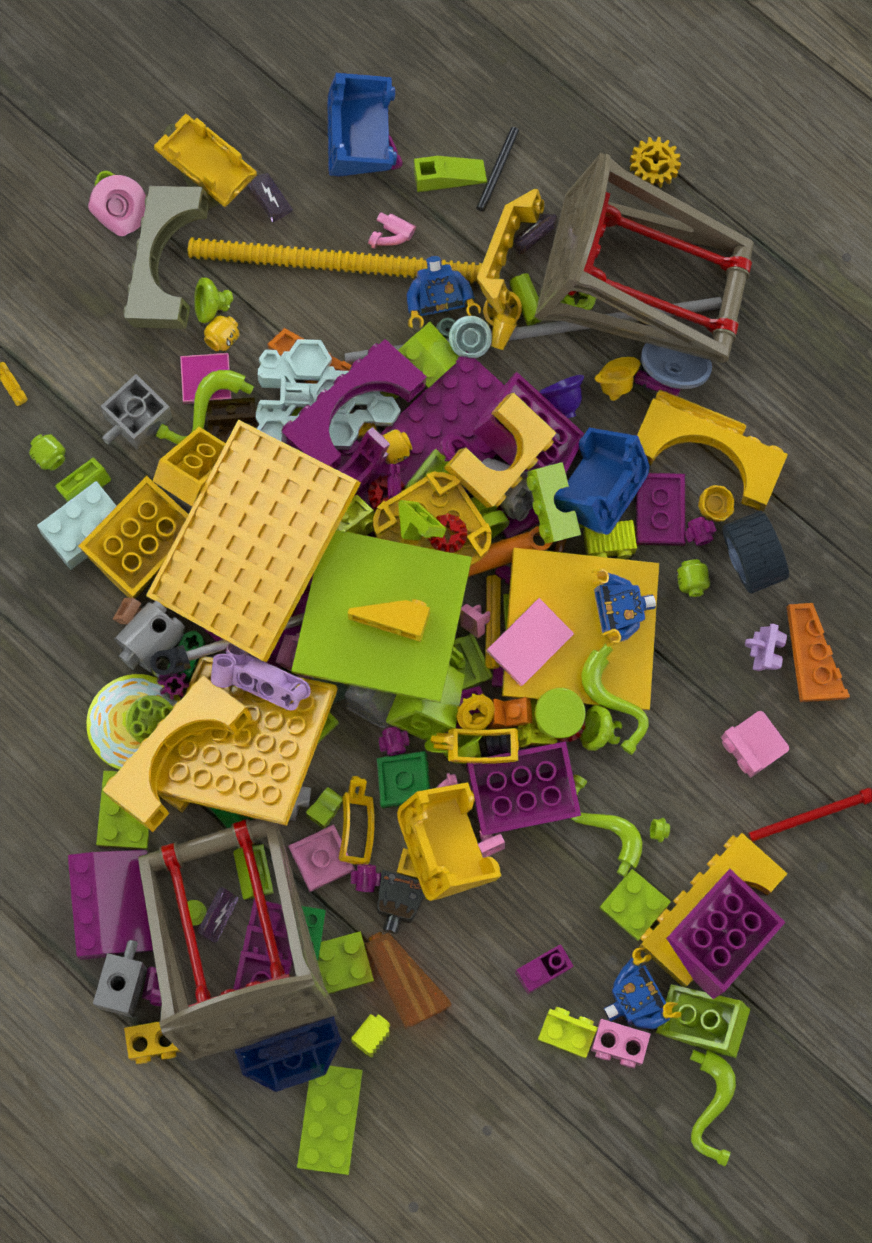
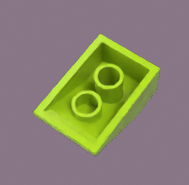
M671 984L666 1003H678V1005L672 1008V1013L681 1012V1017L670 1018L668 1022L657 1028L656 1033L704 1050L708 1049L717 1054L736 1058L750 1009L740 1000L717 996L712 999L706 992Z

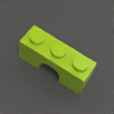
M563 462L527 471V486L533 494V509L538 515L540 521L539 532L545 544L581 535L576 512H561L554 504L555 493L559 489L569 486Z

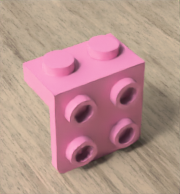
M762 711L756 712L735 728L732 726L721 737L725 749L735 756L740 769L745 774L747 773L750 778L789 750L788 744Z

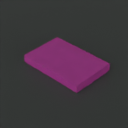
M648 473L646 480L636 493V545L685 546V474Z

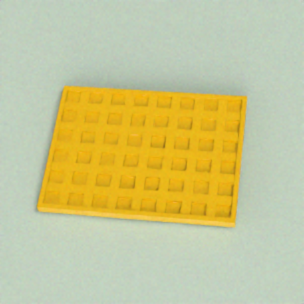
M238 420L146 596L158 601L163 606L258 659L267 662L361 482Z

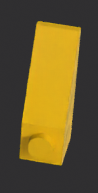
M413 599L412 602L402 600L349 608L348 610L349 620L419 642L422 640L430 616V607H427L425 602Z

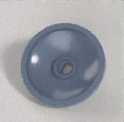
M646 343L641 353V362L644 369L653 379L668 387L690 389L701 386L709 379L712 371L711 360Z

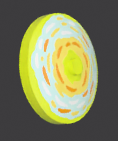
M144 674L119 677L105 685L94 697L89 707L86 722L89 741L100 759L116 770H120L123 767L124 762L129 757H132L141 744L131 737L126 727V714L130 705L136 699L146 695L163 697L173 707L181 700L178 694L174 695L173 700H170L168 692L161 695L160 690L164 686L157 683L159 679Z

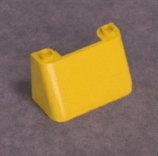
M468 782L417 791L398 808V822L423 894L429 901L451 896L496 881L501 877L498 862L491 856L482 857L467 813L472 809L475 798Z

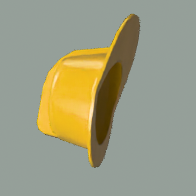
M634 357L617 358L608 362L599 374L596 375L595 381L600 383L603 393L609 395L611 401L617 400L621 395L632 390L634 375L640 368V361Z

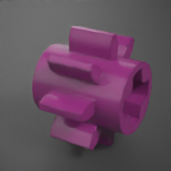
M698 517L688 522L689 528L684 533L689 543L693 541L696 546H702L714 540L712 535L717 530L713 520L708 522L705 517Z
M176 673L163 680H157L159 685L164 686L160 690L161 695L168 692L170 700H173L174 695L177 694L183 697V688L189 687L188 683L182 681L186 674L181 673L178 675ZM175 678L179 684L174 685L173 689H171L167 682L171 683L172 679Z
M390 727L382 731L383 737H379L378 740L381 752L387 751L388 756L401 755L406 752L405 746H409L410 742L407 731L401 732L397 727Z
M358 864L357 870L351 871L350 884H356V891L374 892L375 886H380L381 872H376L375 865Z

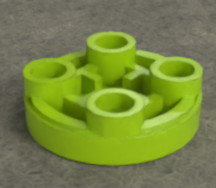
M555 688L539 697L535 706V720L540 732L552 738H567L577 733L582 727L585 720V707L581 698L575 692L566 688Z
M146 695L136 699L130 705L126 714V727L131 737L137 742L142 743L144 739L153 733L158 723L165 719L173 710V706L163 697L156 695Z

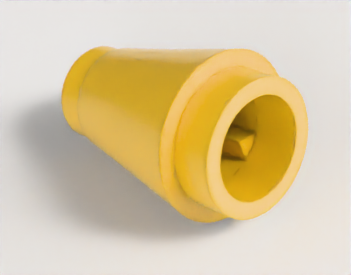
M505 313L494 317L490 346L504 350L505 345L517 326L515 324L517 318Z

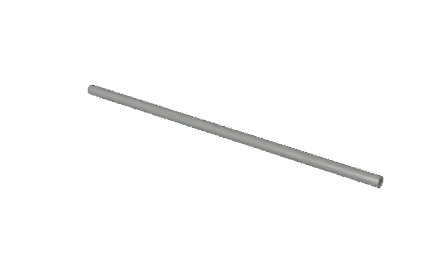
M721 297L676 303L674 305L696 313L720 309L722 300ZM655 308L656 310H658V311H660V312H662V313H664V314H666V315H668V316H675V315H673V314H670V313H668V312H665V311H663V310H660V309ZM624 312L605 314L631 322L639 321ZM566 321L515 328L508 341L590 328ZM397 345L394 347L397 350H399L403 345ZM368 350L344 353L345 362L352 365L357 359L360 358L362 360L367 355Z

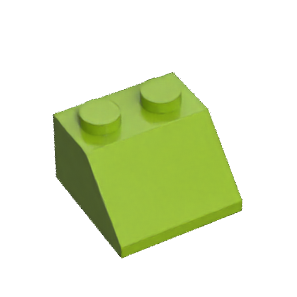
M431 322L425 325L398 350L427 376L426 389L446 373L460 357L452 350L450 343Z

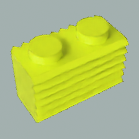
M633 520L617 522L611 533L607 535L594 532L584 526L583 535L586 555L606 558L617 556V559H628L632 557V554L636 553L637 545Z
M370 1014L352 1036L351 1041L368 1057H373L376 1049H380L379 1045H383V1041H386V1037H389L390 1023L379 1014L376 1017Z

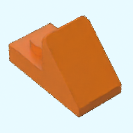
M524 697L508 701L492 699L495 711L491 723L487 726V730L504 729L533 723L530 698Z

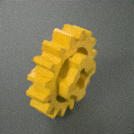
M648 137L647 144L641 140L639 146L633 148V155L630 156L629 161L632 163L630 171H636L635 176L641 177L642 180L649 182L653 186L654 183H657L662 188L664 181L667 184H671L672 177H677V170H680L681 163L678 162L680 154H674L677 147L672 146L670 148L668 146L669 140L661 143V138L658 137L656 142H653L652 138Z

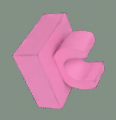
M465 604L461 607L460 612L461 627L479 638L485 633V624L490 621V612L487 611L481 614L480 605L472 608L470 605Z
M481 830L479 831L482 842L478 843L483 858L505 849V841L501 833L493 837L492 834L482 836Z

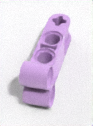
M232 643L228 644L226 654H218L213 658L211 682L217 687L225 688L235 685L287 710L296 709L302 699L310 696L311 690L306 681L250 656L248 652Z

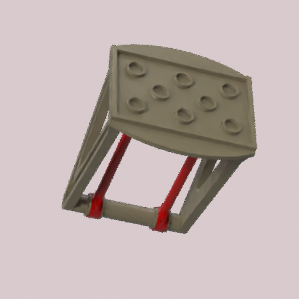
M600 153L565 194L535 317L541 321H566L721 363L727 362L739 326L737 320L745 283L750 276L754 242L624 170L609 154ZM607 183H612L675 219L609 202L611 193L606 192ZM618 225L718 264L726 271L727 275L719 317L716 319L707 318L607 279L606 274L602 270L593 266L594 259L598 257L601 245L598 244L599 239L603 236L606 227ZM683 240L732 252L733 254L730 257H723ZM577 291L586 293L648 326L560 302L567 294L573 296ZM655 308L706 327L708 331L712 332V336L714 339L707 337L706 335L690 328L689 326L673 319L672 317L656 310Z
M246 819L233 823L232 827L179 844L174 842L159 847L157 851L138 857L162 1001L159 1025L162 1034L190 1061L265 1041L311 1023L338 1015L337 1008L323 983L280 828L277 823L261 819L251 821ZM268 837L296 973L295 977L285 974L281 965L252 847L257 840ZM238 846V848H243L271 964L270 973L272 979L264 982H250L245 988L225 990L221 992V995L212 998L204 977L180 868L187 862ZM162 870L170 871L196 984L195 995L197 1003L191 1004L156 872Z

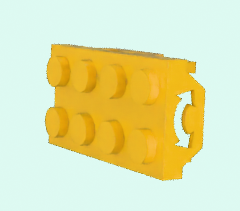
M187 114L175 124L176 130L169 137L165 134L154 145V150L199 187H203L210 196L224 207L257 176V171L242 160L240 152L206 127L198 118L193 120Z

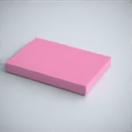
M539 598L486 651L520 686H523L574 633Z

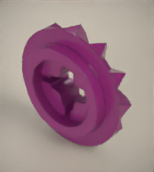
M446 435L439 444L441 447L440 454L446 457L445 461H450L455 455L454 452L463 448H467L475 456L471 445L458 435Z

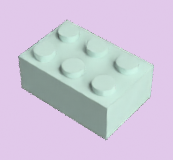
M96 481L37 526L43 537L68 568L72 570L87 558L78 545L115 509L116 505Z

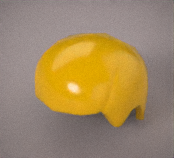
M713 485L706 488L699 497L698 507L700 513L709 521H725L734 512L732 493L724 486Z

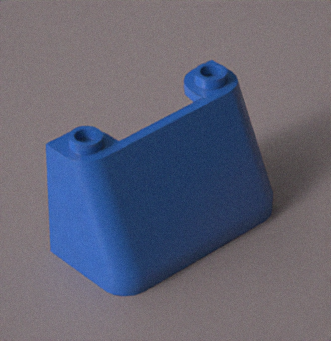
M346 73L335 74L329 88L327 100L329 176L340 177L391 170L392 166L396 165L397 153L393 151L392 146H389L388 106L390 101L395 99V87L392 86L391 77Z
M588 428L579 441V449L583 459L568 480L569 486L561 488L555 493L554 504L561 512L575 511L579 524L594 532L607 535L614 529L646 480L649 473V462L638 436Z

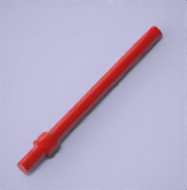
M872 789L860 790L859 794L748 832L749 838L753 842L861 803L864 805L872 803Z

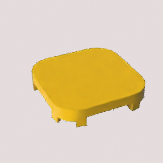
M434 471L426 474L425 478L388 501H383L377 507L373 517V530L376 538L434 549L427 537L422 536L420 540L403 539L401 536L398 506L400 500L419 502L435 518L438 515L449 513L459 516L466 524L468 532L466 543L454 554L472 557L470 567L479 562L488 553L491 546V529L489 524L485 522L462 487L461 481L455 475L452 476L445 472ZM447 524V527H445L447 530L444 535L446 543H449L450 536L459 533L452 532L449 524Z

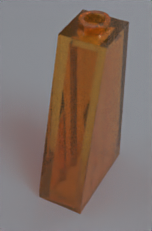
M378 932L368 938L369 942L365 944L366 949L405 1030L452 1007L446 995L389 932L384 935L382 932Z

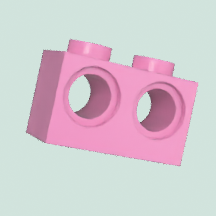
M600 1019L591 1051L596 1052L595 1057L610 1061L611 1057L621 1060V1065L630 1068L642 1065L651 1034ZM602 1035H611L614 1039V1046L611 1048L604 1047L601 1044ZM628 1042H635L638 1045L639 1052L637 1055L633 1056L627 1053L625 1047Z

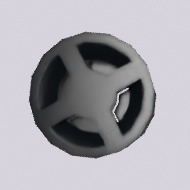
M506 735L484 736L487 756H493L498 752L502 754L508 753Z

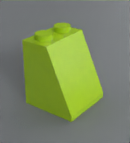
M449 666L441 703L396 695L386 723L407 731L425 741L431 739V736H436L437 733H446L448 730L456 728L457 706L460 705L465 675L456 671L454 667Z

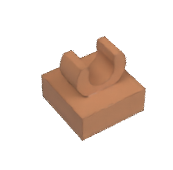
M124 598L113 620L120 624H128L135 614L139 613L142 609L139 608L141 602L134 598Z

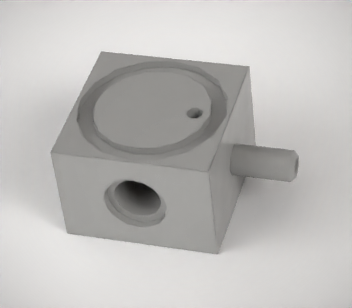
M137 374L100 406L104 418L113 426L102 437L103 441L106 444H110L121 434L137 450L158 431L161 424L165 425L172 419L170 407Z
M129 940L127 942L123 957L107 953L93 1005L98 1009L131 1018L134 1017L147 967L142 962L133 960L138 945L136 941ZM118 982H126L122 990L115 991V986Z

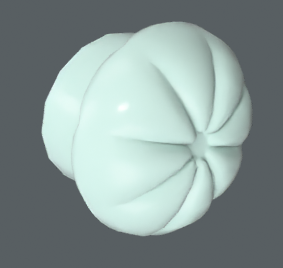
M465 316L458 319L452 325L449 332L450 346L461 357L479 358L488 351L492 342L490 327L483 319L476 316Z

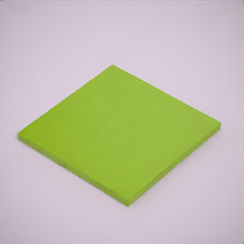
M336 530L314 571L291 672L441 703L472 557ZM413 599L425 602L427 607H430V616L421 642L348 619L349 608L407 600L412 602Z

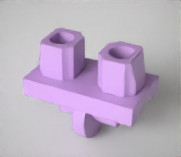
M770 624L769 627H760V632H754L753 639H746L745 646L751 648L750 656L755 657L753 670H777L781 668L782 656L773 653L775 647H784L787 635L778 630L779 625Z

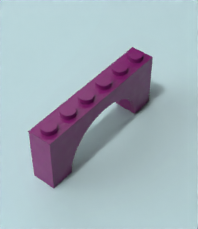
M386 339L380 344L375 343L362 360L359 358L352 364L349 372L345 375L341 374L336 378L329 390L324 389L311 406L306 405L300 411L299 417L294 421H288L281 430V442L336 469L340 466L341 454L336 450L331 441L329 427L337 411L347 401L364 393L380 391L395 394L410 402L426 386L427 376Z

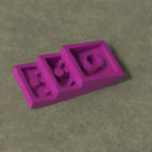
M255 899L247 926L243 950L240 955L234 984L235 990L245 988L250 982H264L272 979L270 973L271 964ZM266 901L281 965L285 974L290 975L293 958L282 905Z

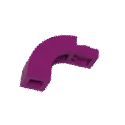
M373 427L366 432L352 457L338 469V471L361 482L356 493L370 480L388 456L386 451L390 443Z

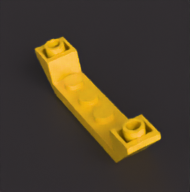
M533 189L505 205L477 276L484 296L498 314H503L506 304L510 301V291L507 290L504 279H499V274L502 266L506 264L508 250L513 246L515 232L519 229L520 222L537 223L540 214L544 211V200L541 199L538 189Z

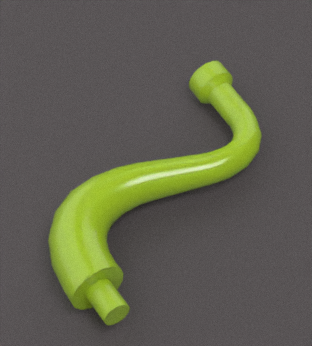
M231 370L210 372L202 379L195 393L192 432L198 427L204 429L208 402L216 391L224 389L237 394L241 390L250 395L254 386L244 381V375ZM164 424L160 425L155 435L160 439L165 438L177 445L187 437L169 430L168 426Z
M604 644L599 652L593 650L584 663L581 673L582 685L589 697L598 704L632 715L638 720L637 730L629 740H624L620 745L624 751L632 755L636 751L637 744L647 732L649 726L648 717L640 707L611 694L603 686L601 680L602 673L609 664L606 658L613 651L611 647H607Z
M574 774L573 778L578 795L580 789L585 787L587 780ZM582 812L581 816L570 818L580 824L615 832L622 841V849L617 858L622 863L617 873L626 877L630 867L636 869L642 854L643 842L640 832L632 823L618 816Z
M708 1049L705 1054L693 1050L690 1060L700 1063V1070L710 1074L715 1079L717 1087L713 1100L693 1126L691 1142L698 1152L717 1160L718 1164L726 1166L731 1152L725 1149L718 1150L706 1145L702 1141V1134L706 1127L730 1103L736 1088L735 1074L729 1063L716 1053Z

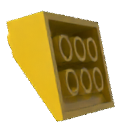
M146 476L78 547L127 597L136 599L156 578L189 514Z

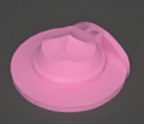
M112 175L102 179L93 188L88 208L110 231L118 236H125L141 226V218L145 212L146 195L141 186L133 179L122 175Z

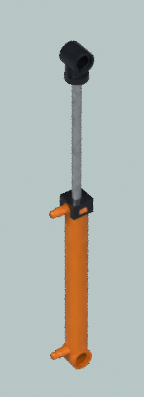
M535 527L531 531L492 543L488 553L479 562L470 567L468 577L512 563L513 548L547 551L552 542L546 543L543 546L536 545L533 537L541 535L539 527ZM305 613L290 617L284 630L301 625ZM223 639L187 652L183 645L166 651H158L151 657V671L157 678H168L173 674L191 669L189 663L191 660L227 649L230 642ZM166 659L169 661L170 667L167 670H159L156 667L157 661Z

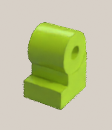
M326 788L317 801L307 810L306 817L322 829H325L342 806L343 797L331 788Z

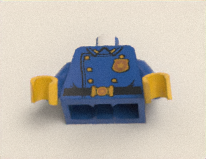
M439 256L427 258V269L417 272V278L412 281L407 292L408 313L411 314L408 326L411 329L413 328L412 320L415 318L419 321V328H421L424 324L421 316L465 307L464 303L468 305L466 310L468 316H471L469 308L472 306L477 307L480 314L481 308L477 303H474L475 296L469 281L459 271H453L450 265H442Z
M598 569L592 571L598 577V580L592 581V584L599 585L594 589L602 635L609 637L610 643L606 644V646L610 647L621 641L628 640L639 629L640 622L645 620L644 611L655 609L656 602L653 595L641 596L638 585H632L629 580L608 573L606 569Z
M645 947L636 948L632 954L633 958L621 969L613 983L612 995L616 1002L603 1009L610 1022L624 1016L629 1026L635 1025L637 1028L656 1029L668 1022L670 1018H680L681 1012L672 1013V1008L678 1005V1003H666L646 966H641V963L651 960V955H646L642 959L641 952Z

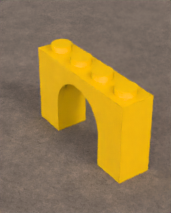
M515 393L506 395L491 413L515 438L517 453L513 463L504 471L492 470L486 467L467 448H463L444 467L449 474L455 475L461 481V485L486 508L493 507L494 505L498 507L507 497L505 492L510 487L512 489L516 487L522 480L520 475L525 469L530 470L538 461L536 456L541 451L545 452L554 442L552 438L556 432Z

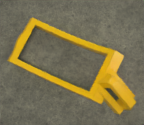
M453 728L448 730V733H437L436 736H431L430 742L434 743L433 748L448 750V761L507 763L518 761V729L515 728L496 730ZM458 734L475 736L511 734V756L492 758L458 757Z
M352 776L348 793L345 792L342 798L343 834L339 860L351 864H369L374 840L373 797L364 796L367 781L359 776ZM360 786V787H359V792H358V794H357V793L355 792V791H356V787ZM350 803L367 806L368 829L364 858L346 855L350 831Z

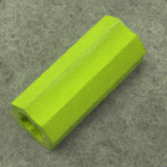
M523 273L515 276L510 280L509 285L513 293L521 301V312L527 325L530 326L542 322L535 317L539 297L529 274Z

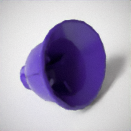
M584 375L566 378L540 390L539 393L567 418L575 417V411L580 406L582 399L580 385L583 382Z

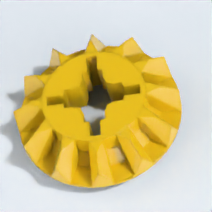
M472 693L470 698H463L461 706H457L458 713L456 718L463 729L482 730L491 723L494 717L495 706L492 700L484 694L475 695ZM477 708L481 712L478 714L474 713L472 716L469 711Z

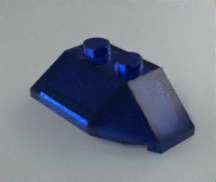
M334 1016L236 1049L235 1053L243 1076L274 1092H279L325 1076L342 1040Z

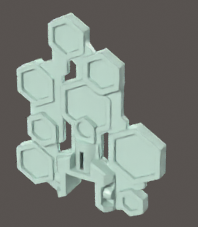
M297 339L291 350L284 351L281 357L277 350H264L259 357L258 381L262 388H281L280 401L260 400L256 410V420L259 423L257 429L281 441L283 426L288 421H294L299 417V414L298 416H290L296 407H305L306 405L311 406L316 401L320 392L324 389L329 390L339 375H345L349 372L335 370L333 366H330L332 358L321 340ZM295 380H316L319 382L317 384L296 383ZM380 391L358 395L347 401L337 411L329 427L330 438L336 449L349 450L359 436L358 431L364 423H374L375 426H392L401 411L394 398L384 397L379 393ZM355 405L367 406L366 410H356L354 414H349Z

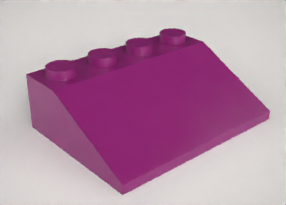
M514 373L481 415L473 432L511 465L517 453L515 438L491 413L506 395L515 393L556 432L552 438L553 444L545 452L541 451L536 456L538 461L530 470L525 469L524 471L527 472L563 462L566 473L579 449V441L584 436V433L519 373Z
M566 741L518 751V761L466 763L482 836L581 816ZM511 752L485 758L511 756Z
M147 850L89 852L68 855L76 954L80 960L106 957L107 953L116 956L124 955L129 940L138 943L135 953L153 951L138 860L139 856L147 854Z
M729 869L666 939L693 980L714 999L726 991L785 924V921L742 879Z

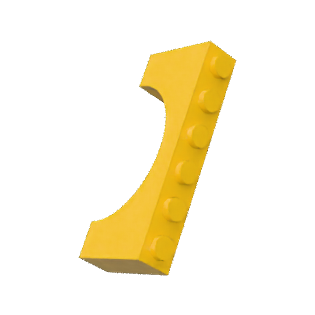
M662 399L652 400L637 434L650 466L661 452L680 443H702L720 450L733 461L741 474L743 481L741 503L763 512L788 455L777 446L762 444L755 437H745L738 434V431L731 427L724 428L716 425V422L709 418L702 419L694 416L690 410L677 409L672 407L668 401Z
M202 676L192 684L188 693L174 705L173 710L167 717L158 723L153 733L142 741L139 749L124 762L123 767L117 774L108 780L103 788L104 793L151 832H154L169 814L160 802L157 780L161 766L171 750L185 738L204 730H224L237 736L253 718L243 704Z
M743 833L737 838L732 835L723 845L727 850L721 856L716 853L707 863L710 867L704 875L699 872L690 882L693 887L689 892L686 893L683 890L673 901L677 905L671 911L666 908L656 919L660 924L654 930L649 927L640 937L643 942L639 948L645 947L643 951L647 955H651V959L682 987H687L693 978L666 938L719 879L731 869L748 886L756 888L768 896L787 875L779 865Z

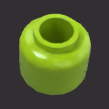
M40 434L31 441L30 444L32 446L29 450V455L41 469H50L52 471L60 467L65 461V448L53 435L47 434L42 436Z
M698 559L682 562V566L677 569L680 591L689 593V597L702 596L704 594L703 591L707 590L711 584L707 565L701 563Z

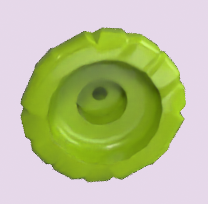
M200 278L195 288V313L199 322L208 323L213 320L218 310L223 312L229 310L230 304L233 302V294L229 290L218 292L212 280Z
M594 705L589 708L585 713L586 728L580 737L582 746L589 751H596L607 742L618 744L620 737L614 735V729H622V723L620 721L612 722L611 714L601 705Z

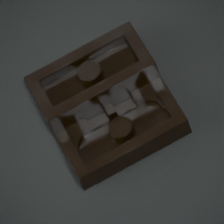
M255 397L210 400L207 407L209 433L226 443L238 420L257 429Z

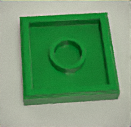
M425 751L377 758L380 805L382 808L401 806L417 791L430 789L428 758Z

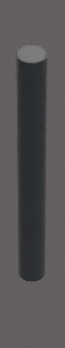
M516 127L510 128L476 206V209L484 212L517 138L519 129Z

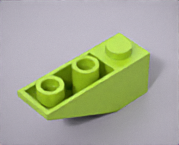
M447 156L414 159V176L417 192L487 183L483 160Z

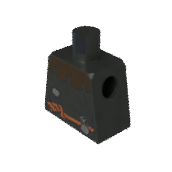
M382 870L377 913L386 916L383 926L384 931L397 934L401 921L412 923L425 897L419 880Z

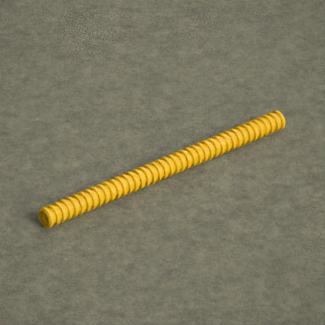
M191 237L188 242V256L193 259V256L196 259L204 257V260L211 258L214 261L218 258L219 261L226 259V262H230V260L236 263L238 260L241 263L248 261V264L263 262V265L270 263L271 266H274V264H278V266L285 264V267L292 265L293 268H296V266L304 268V266H307V269L315 267V270L319 268L326 270V268H329L330 271L337 269V272L352 270V273L359 271L360 274L364 271L366 274H370V272H374V275L381 273L382 276H385V273L389 274V276L396 274V277L403 275L405 278H407V275L414 278L419 270L427 269L426 260H423V258L416 260V257L409 259L408 256H405L404 259L401 256L394 258V255L387 257L383 254V257H381L379 254L372 256V253L364 255L363 252L359 255L357 252L350 254L349 251L342 253L339 250L336 253L335 250L327 252V249L320 251L318 248L314 251L313 248L305 250V247L298 249V247L294 246V249H291L290 246L283 248V245L276 247L273 244L269 247L268 244L261 246V243L246 245V242L239 244L238 241H235V243H231V241L224 243V240L217 242L216 239L212 241L205 239V241H202V238L195 240L194 237ZM442 260V265H450L453 271H459L470 283L473 284L476 281L479 284L477 276L482 263L475 265V262H472L471 265L468 262L460 264V261L453 263V260L449 262Z

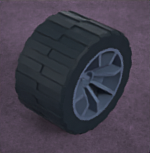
M763 511L755 512L723 526V536L729 557L742 584L749 593H755L789 578L788 564L781 543L769 518Z

